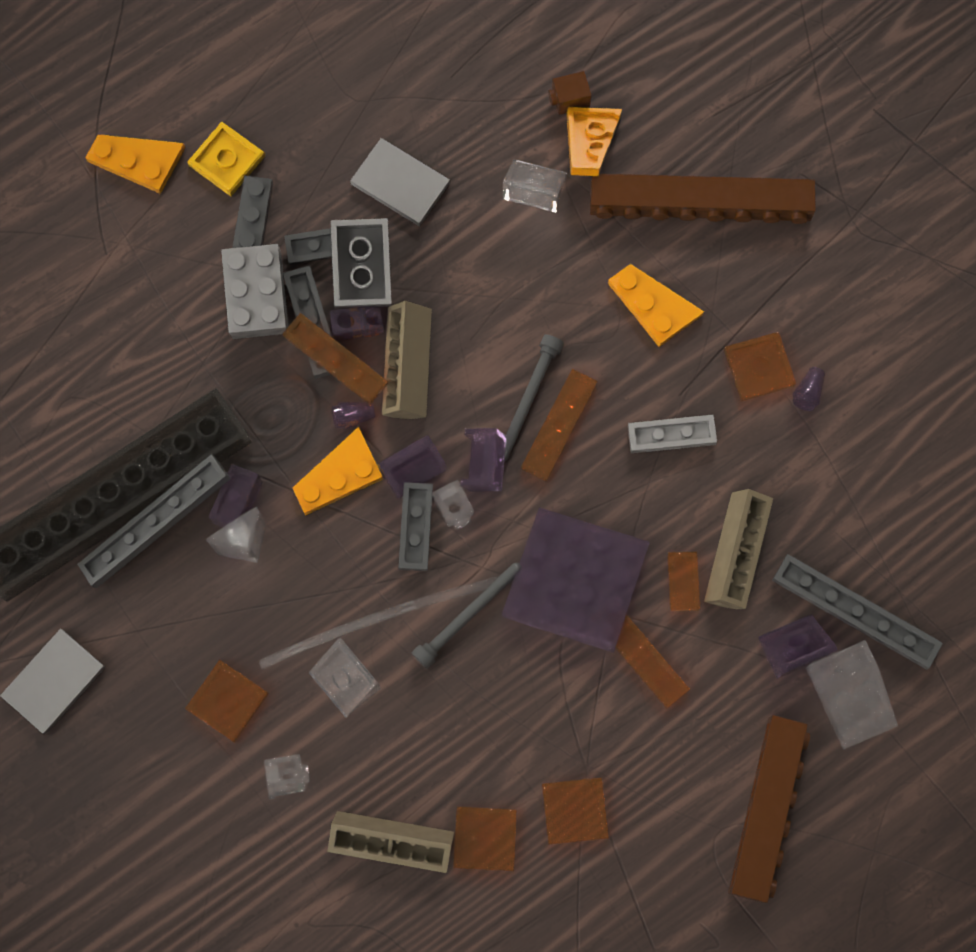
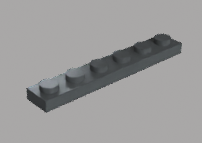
M212 454L77 564L92 587L98 588L231 479L215 456Z
M789 554L786 555L772 579L773 582L926 670L930 668L943 644Z

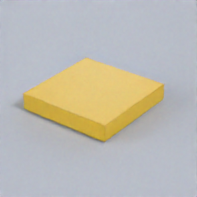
M221 122L187 163L196 172L229 196H232L244 182V176H249L263 160L265 152Z

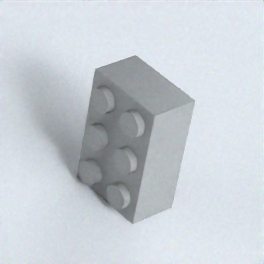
M388 218L331 220L335 309L391 306Z
M270 244L221 249L228 329L233 339L289 334L282 253L279 245Z

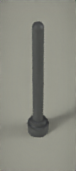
M544 334L540 342L541 356L497 454L500 462L508 460L551 359H555L556 355H560L564 342L554 336Z
M513 563L429 644L425 643L423 646L419 644L411 652L412 655L426 669L436 662L434 659L438 656L437 652L522 571L521 564Z

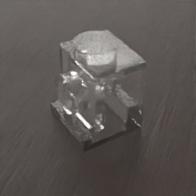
M458 480L432 493L433 501L437 505L448 528L455 525L456 529H459L472 521L470 517L474 515V509ZM452 505H458L460 510L456 513H451L449 508Z
M300 754L264 760L269 800L275 799V796L305 791V783L310 782L307 764L302 765Z

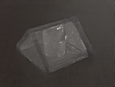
M514 159L504 178L503 199L556 212L567 172Z
M254 507L206 540L219 556L258 563L267 523L258 508Z
M342 638L338 639L309 671V674L345 718L381 689L376 679Z

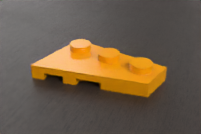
M568 107L567 128L571 175L599 176L619 123L622 109Z
M98 134L85 158L87 162L161 194L185 150L184 143Z
M632 264L608 280L609 286L658 347L662 346L704 314L703 310Z
M359 427L293 487L305 516L383 480V476Z

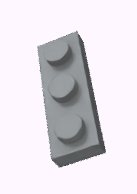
M714 415L628 423L627 426L631 453L717 444Z

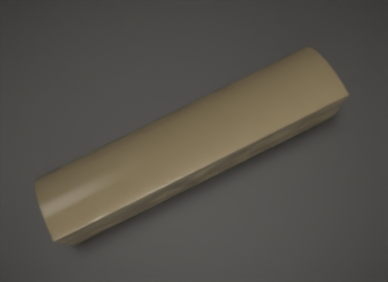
M408 301L388 307L382 403L383 416L400 419L426 417L432 309Z
M751 489L732 492L704 602L725 608L746 609L773 498Z
M337 811L331 824L327 852L447 873L454 832Z

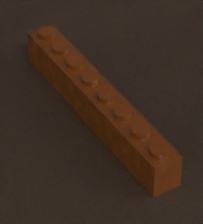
M599 174V176L591 177L590 215H596V217L608 219L612 216H624L626 219L652 217L655 220H665L668 217L680 218L683 221L707 218L712 222L735 219L737 222L763 220L765 223H776L784 220L791 221L794 224H803L811 221L816 211L815 179Z

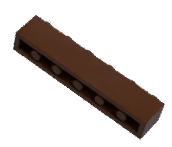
M775 715L768 718L728 894L761 903H768L769 898H774L777 881L773 880L775 868L780 869L784 856V851L780 850L782 838H787L791 821L786 820L789 808H794L797 798V791H793L795 779L800 780L804 767V762L800 761L802 750H807L810 741V733L806 732L808 724Z

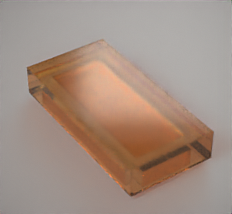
M668 552L670 612L699 611L700 596L697 552Z

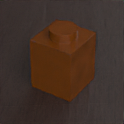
M584 71L552 79V89L548 90L551 105H556L559 115L567 113L568 107H590L592 95Z

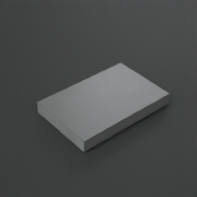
M380 138L350 182L354 187L420 227L450 184V179Z
M60 628L0 696L41 733L46 735L105 669V666Z

